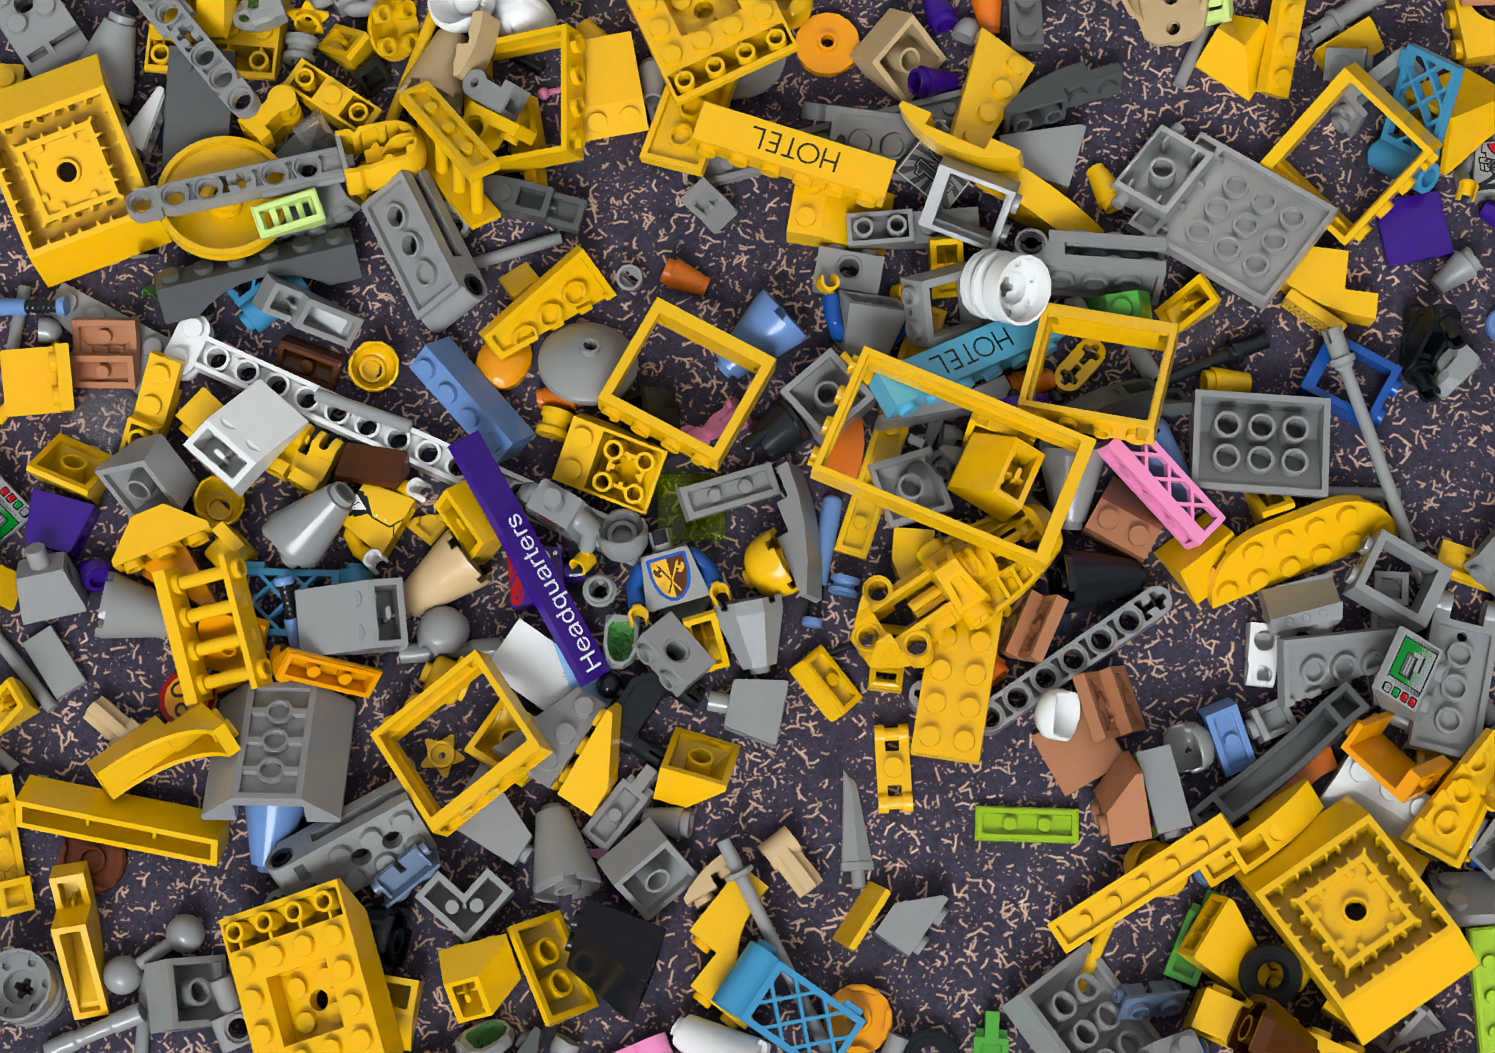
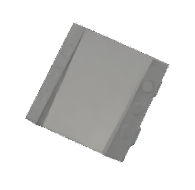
M1333 571L1258 591V599L1269 635L1294 637L1298 632H1307L1309 635L1332 633L1333 629L1343 619V601L1340 600L1333 580Z

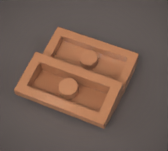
M76 317L72 319L74 353L69 356L73 388L136 389L139 382L141 357L140 318Z
M1032 589L1027 590L1011 607L1012 612L1007 617L1001 630L997 654L1017 660L1042 663L1069 600L1059 595H1042Z
M1125 665L1111 666L1100 671L1084 672L1072 677L1094 743L1147 730Z
M1082 708L1076 731L1069 741L1051 740L1042 736L1040 732L1031 736L1065 797L1104 776L1119 755L1124 752L1116 738L1094 743Z

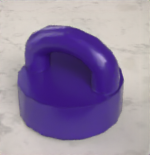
M87 559L79 564L82 584L84 588L93 592L103 591L105 582L108 581V571L115 572L112 564L105 559Z

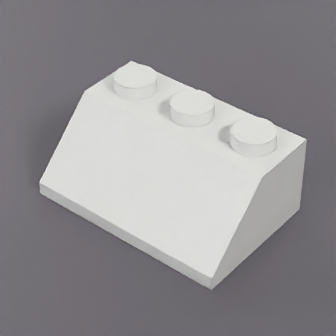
M1346 753L1319 796L1324 806L1320 813L1348 795L1371 814L1382 830L1415 849L1414 846L1402 841L1399 837L1431 796L1425 793L1405 803H1401Z

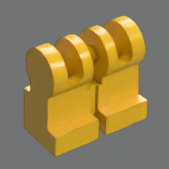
M277 85L269 91L267 100L261 104L255 116L250 119L239 118L237 121L246 139L257 142L273 152L288 133H294L298 124L304 120V115L294 90L287 85Z
M310 423L265 470L286 483L289 481L293 487L308 495L325 487L346 445L345 442L336 438L326 450H323L329 440V434L322 430L311 442L315 426ZM311 442L307 455L302 454V451Z

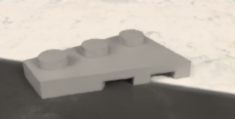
M578 686L533 718V722L553 750V753L529 771L527 775L551 789L574 756L580 742L585 736H588L594 727L592 725L594 718L601 708L606 709L607 704ZM519 728L494 746L492 753L504 759L526 742L527 738Z

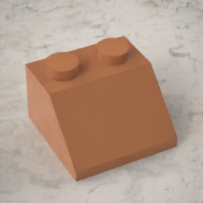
M1113 476L1081 534L1122 557L1136 559L1139 565H1142L1164 525L1124 481Z
M1124 751L1093 790L1095 802L1090 803L1093 823H1097L1100 836L1105 835L1111 846L1152 839L1143 772L1131 753Z

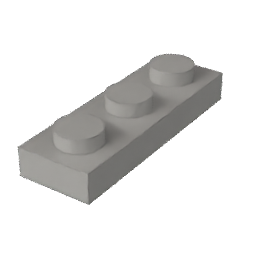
M771 462L681 487L675 491L686 523L781 494Z

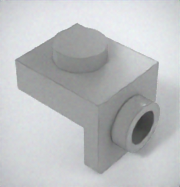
M1327 46L1323 80L1333 81L1344 67L1353 62H1356L1362 69L1369 72L1373 69L1374 56L1368 55V47Z
M704 176L697 183L693 184L688 192L680 198L681 202L701 219L714 234H717L738 213L724 194Z
M1278 699L1249 710L1245 714L1247 720L1244 721L1250 738L1252 740L1257 739L1259 745L1290 732L1298 725L1290 707L1286 709L1278 707Z

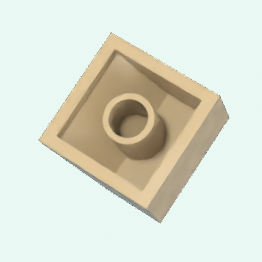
M889 8L849 55L867 78L899 102L902 100L910 102L916 96L911 94L908 88V76L911 70L921 65L938 69L947 59L913 14Z

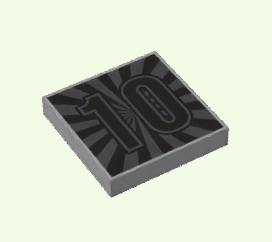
M935 118V128L949 134L950 128ZM918 139L894 171L928 197L943 157L929 149ZM952 174L940 208L949 209L971 181Z

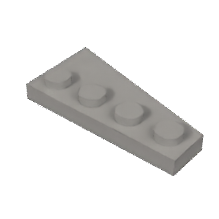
M63 282L52 300H56L59 296H67L70 301V312L67 316H59L57 312L49 313L71 334V320L76 317L130 318ZM141 323L138 387L132 389L137 395H139L150 352L157 350L164 353L170 341V338Z
M1399 626L1277 638L1278 707L1286 709L1295 705V702L1299 700L1311 699L1321 695L1322 691L1335 686L1340 687L1346 681L1352 683L1351 680L1379 672Z

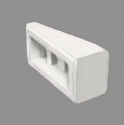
M161 86L156 87L128 126L138 155L146 160L151 156L165 117L166 90Z

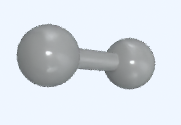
M181 914L174 917L166 928V938L134 959L127 955L112 958L103 970L105 986L108 990L118 995L132 993L139 987L142 981L144 964L155 962L172 950L179 953H191L197 950L205 939L203 923L199 918L191 914Z

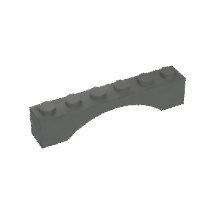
M350 228L344 230L332 229L323 235L314 237H298L292 242L280 245L270 244L263 250L241 259L228 261L205 259L197 261L190 266L182 268L170 267L162 270L160 273L153 274L165 324L199 317L207 306L223 293L242 283L263 278L266 273L274 276H300L314 279L327 285L362 278Z
M1347 681L1344 682L1270 750L1192 809L1189 813L1193 829L1199 827L1220 812L1224 813L1232 827L1236 826L1248 813L1260 806L1340 739L1354 721L1364 719L1368 715L1370 706Z

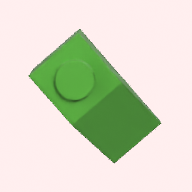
M1133 290L1084 300L1088 309L1152 319L1149 291Z

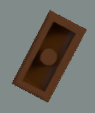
M286 335L280 339L274 366L334 392L348 356L291 335Z
M347 443L334 475L335 480L397 489L410 474L409 453L406 450Z

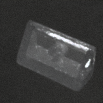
M319 108L292 129L306 152L336 147L335 133Z

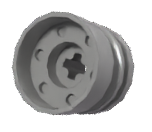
M15 948L2 951L0 953V1020L17 1026L34 1028L44 1026L55 1019L64 1008L68 996L60 966L50 958L30 950ZM26 985L34 989L32 995L23 991Z

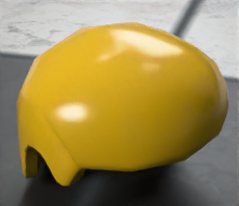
M776 0L790 31L801 27L808 20L814 6L813 0Z
M367 341L362 343L352 353L348 362V372L357 387L366 392H382L395 382L399 374V358L394 349L383 341ZM379 367H381V375L378 378H376L379 371Z
M211 475L202 480L194 493L193 503L197 517L207 520L213 527L221 521L230 526L239 522L245 510L244 494L241 497L237 495L216 475ZM220 501L226 502L229 505L230 510L227 509Z

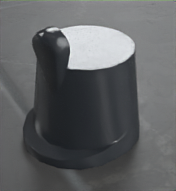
M778 396L774 399L773 404L747 428L751 434L743 437L741 446L746 452H753L760 445L767 456L775 463L811 440L812 436L787 402L781 396Z

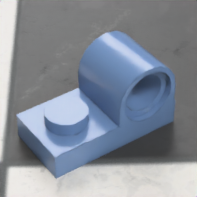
M1227 697L1196 710L1200 725L1204 724V727L1209 731L1214 741V752L1221 772L1226 778L1245 770L1256 761L1236 702Z

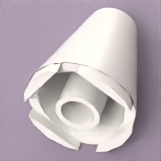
M689 1014L685 1018L679 1017L670 1033L673 1035L672 1044L681 1053H770L771 1044L763 1038L693 1014Z

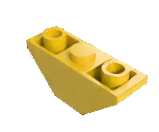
M303 58L300 59L283 83V85L291 87L297 98L312 112L340 130L350 129L355 132L358 126L375 123L383 113L382 109Z
M164 503L131 516L111 560L113 567L120 573H136L144 569L147 562L158 559V561L167 560L177 555L178 549L188 545L191 548L198 547L207 543L209 537L215 534L212 531L214 527L207 520Z

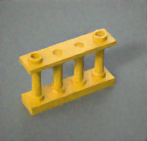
M428 80L399 92L400 103L416 120L417 129L426 143L427 161L424 169L429 170L440 194L472 230L500 218L501 212L486 197L483 187V177L500 170L499 159Z
M240 551L219 554L217 556L220 566L187 575L182 574L181 567L152 572L186 706L214 699L213 688L245 680L250 681L251 689L273 684V668L266 656L246 578L247 566L243 558H241ZM224 580L228 595L227 600L191 608L187 595L188 588ZM232 613L237 633L203 642L199 640L195 626L196 622ZM241 646L245 662L244 667L213 675L207 673L204 655Z

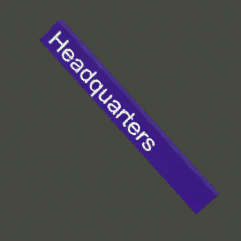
M479 430L449 445L450 453L580 687L591 683L610 671L611 668Z

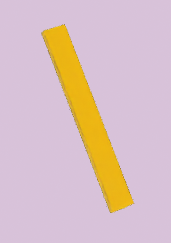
M931 306L933 329L937 331L942 329L947 311ZM906 335L897 359L902 361L933 347L927 348L908 344V337ZM880 408L879 414L884 413L883 410ZM874 426L857 480L874 486L867 466L901 455L910 426L877 431ZM852 495L834 551L866 561L883 510L882 507Z

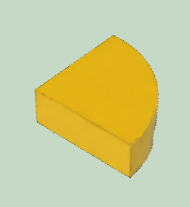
M440 514L417 516L405 525L430 547H433L449 528Z

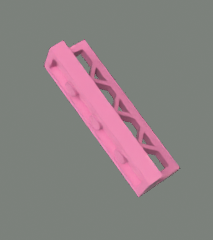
M1113 438L1104 441L1097 448V452L1186 550L1200 546L1226 519L1222 512L1156 440L1154 445H1141V452L1130 451L1121 440ZM1148 458H1158L1164 464V477H1154L1148 470ZM1171 483H1181L1186 488L1187 502H1177L1171 496ZM1194 508H1204L1213 518L1204 529L1194 521Z

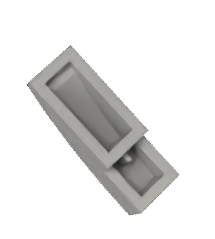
M266 273L252 301L263 313L289 322L296 329L349 349L364 322V319L357 314L269 273Z

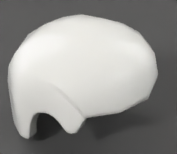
M1055 688L1048 690L1041 696L1037 702L1034 715L1036 727L1042 736L1060 741H1069L1072 738L1080 719L1081 704L1078 694L1065 689Z

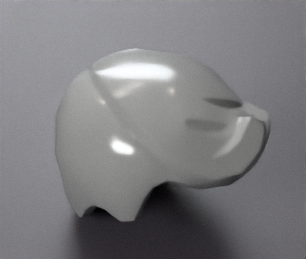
M631 509L612 510L599 527L597 542L601 552L611 561L619 563L631 562L641 557L648 544V525L644 518H641L637 512Z

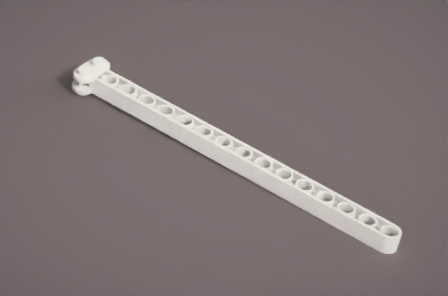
M202 315L180 321L164 351L167 355L186 361L181 382L190 381L198 373H201L239 391H244L259 378L270 388L275 382L284 381L287 385L286 389L278 395L309 422L358 444L395 449L390 446L392 438L400 434L405 435L407 443L398 450H406L409 453L411 468L452 486L465 480L463 475L455 476L451 474V467L456 462L448 449V446L451 444L413 427L410 433H406L375 422L377 423V428L374 433L363 435L360 433L361 426L365 422L372 420L347 412L343 420L338 422L332 421L330 416L336 408L317 401L310 408L301 407L302 398L309 394L315 395L318 388L329 392L332 391L216 340L214 329ZM216 355H226V362L223 366L218 368L211 367V361ZM245 369H256V376L252 380H241V373ZM427 448H434L438 451L436 459L432 462H423L420 458L421 453ZM499 466L512 492L520 489L526 482H534ZM590 507L599 517L598 522L601 526L608 514ZM526 515L528 520L546 527L545 525ZM648 536V545L651 546L650 539ZM596 542L595 550L601 552L598 542ZM640 558L627 562V564L633 566L640 561Z

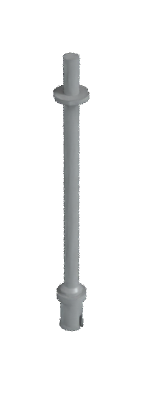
M1342 325L1322 331L1320 333L1323 336L1331 361H1329L1330 368L1334 367L1336 371L1340 372L1390 512L1396 523L1400 539L1421 550L1427 547L1426 542H1416L1353 371L1352 367L1356 359L1355 353H1351ZM1411 566L1417 584H1422L1426 574Z
M729 837L717 842L716 844L731 872L724 877L725 881L732 882L735 880L764 940L777 949L774 956L795 971L748 876V873L754 869L753 865L743 866ZM781 972L791 994H795L793 980ZM799 984L800 993L806 992L804 987ZM801 997L805 1018L816 1016L817 1013L809 997ZM820 1019L806 1022L815 1041L828 1039ZM829 1043L817 1045L821 1053H831Z

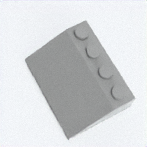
M1203 389L1194 390L1190 398L1193 401L1192 413L1189 414L1188 427L1190 478L1201 490L1328 498L1331 398Z
M1089 941L1001 1007L1035 1053H1135L1148 1044L1162 1039V1037L1146 1017L1140 1020H1116L1121 1005L1120 1002L1115 1003L1113 989L1118 988L1121 983L1101 956L1096 959L1097 966L1092 975L1088 973L1080 974L1086 954L1091 953L1092 944ZM1080 980L1087 982L1083 994L1078 988V981Z

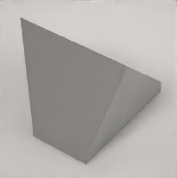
M1423 1004L1371 1042L1385 1052L1391 1053L1398 1046L1445 1031L1446 1028L1433 1012Z

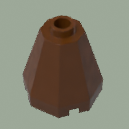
M1252 994L1248 999L1253 1002L1250 1008L1242 1006L1238 1011L1227 1038V1047L1233 1049V1053H1320L1317 1039L1276 1000L1259 994Z

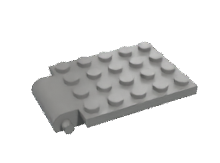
M1175 122L1170 129L1161 124L1110 186L1117 193L1111 200L1112 206L1121 210L1125 205L1136 212L1127 223L1125 230L1137 236L1153 234L1157 237H1166V254L1195 271L1203 273L1207 278L1264 310L1336 218L1338 208L1202 131L1192 142L1182 136L1185 131L1182 124Z

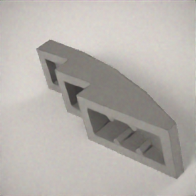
M786 461L776 468L788 496L778 501L777 505L788 532L777 539L801 597L817 603L822 600V555L820 532L813 499L803 470Z

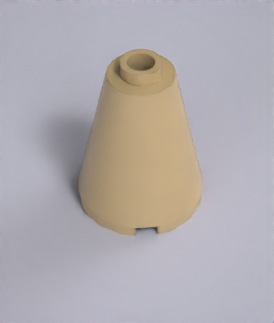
M439 29L402 81L399 92L428 80L460 116L464 100L463 81L453 76V59L456 55L457 44L468 43L464 34Z
M450 529L444 532L403 583L407 616L413 614L416 617H420L433 607L446 605L487 586L493 581L490 571L484 575L479 565L485 563L472 561Z

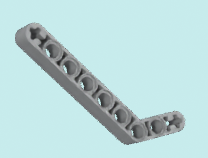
M1152 586L1046 658L1042 663H1039L990 697L988 711L996 714L998 724L993 727H986L984 736L997 734L1036 707L1041 696L1048 690L1062 689L1073 681V676L1088 671L1163 619L1172 606L1170 592L1161 586ZM1151 598L1162 601L1159 608L1153 607L1145 616L1143 615L1141 610L1147 607ZM1124 615L1131 616L1136 622V628L1133 630L1123 629L1119 624V618ZM1096 634L1105 636L1109 643L1108 648L1104 650L1095 648L1091 642V637ZM1073 653L1080 658L1081 666L1077 669L1068 668L1063 661V657L1066 654ZM1039 673L1049 674L1053 679V686L1050 688L1040 687L1036 682L1035 676ZM922 680L914 683L908 694L909 707L915 713H917L919 697L914 694H920ZM1012 692H1019L1024 695L1026 704L1020 708L1013 707L1008 702V695Z

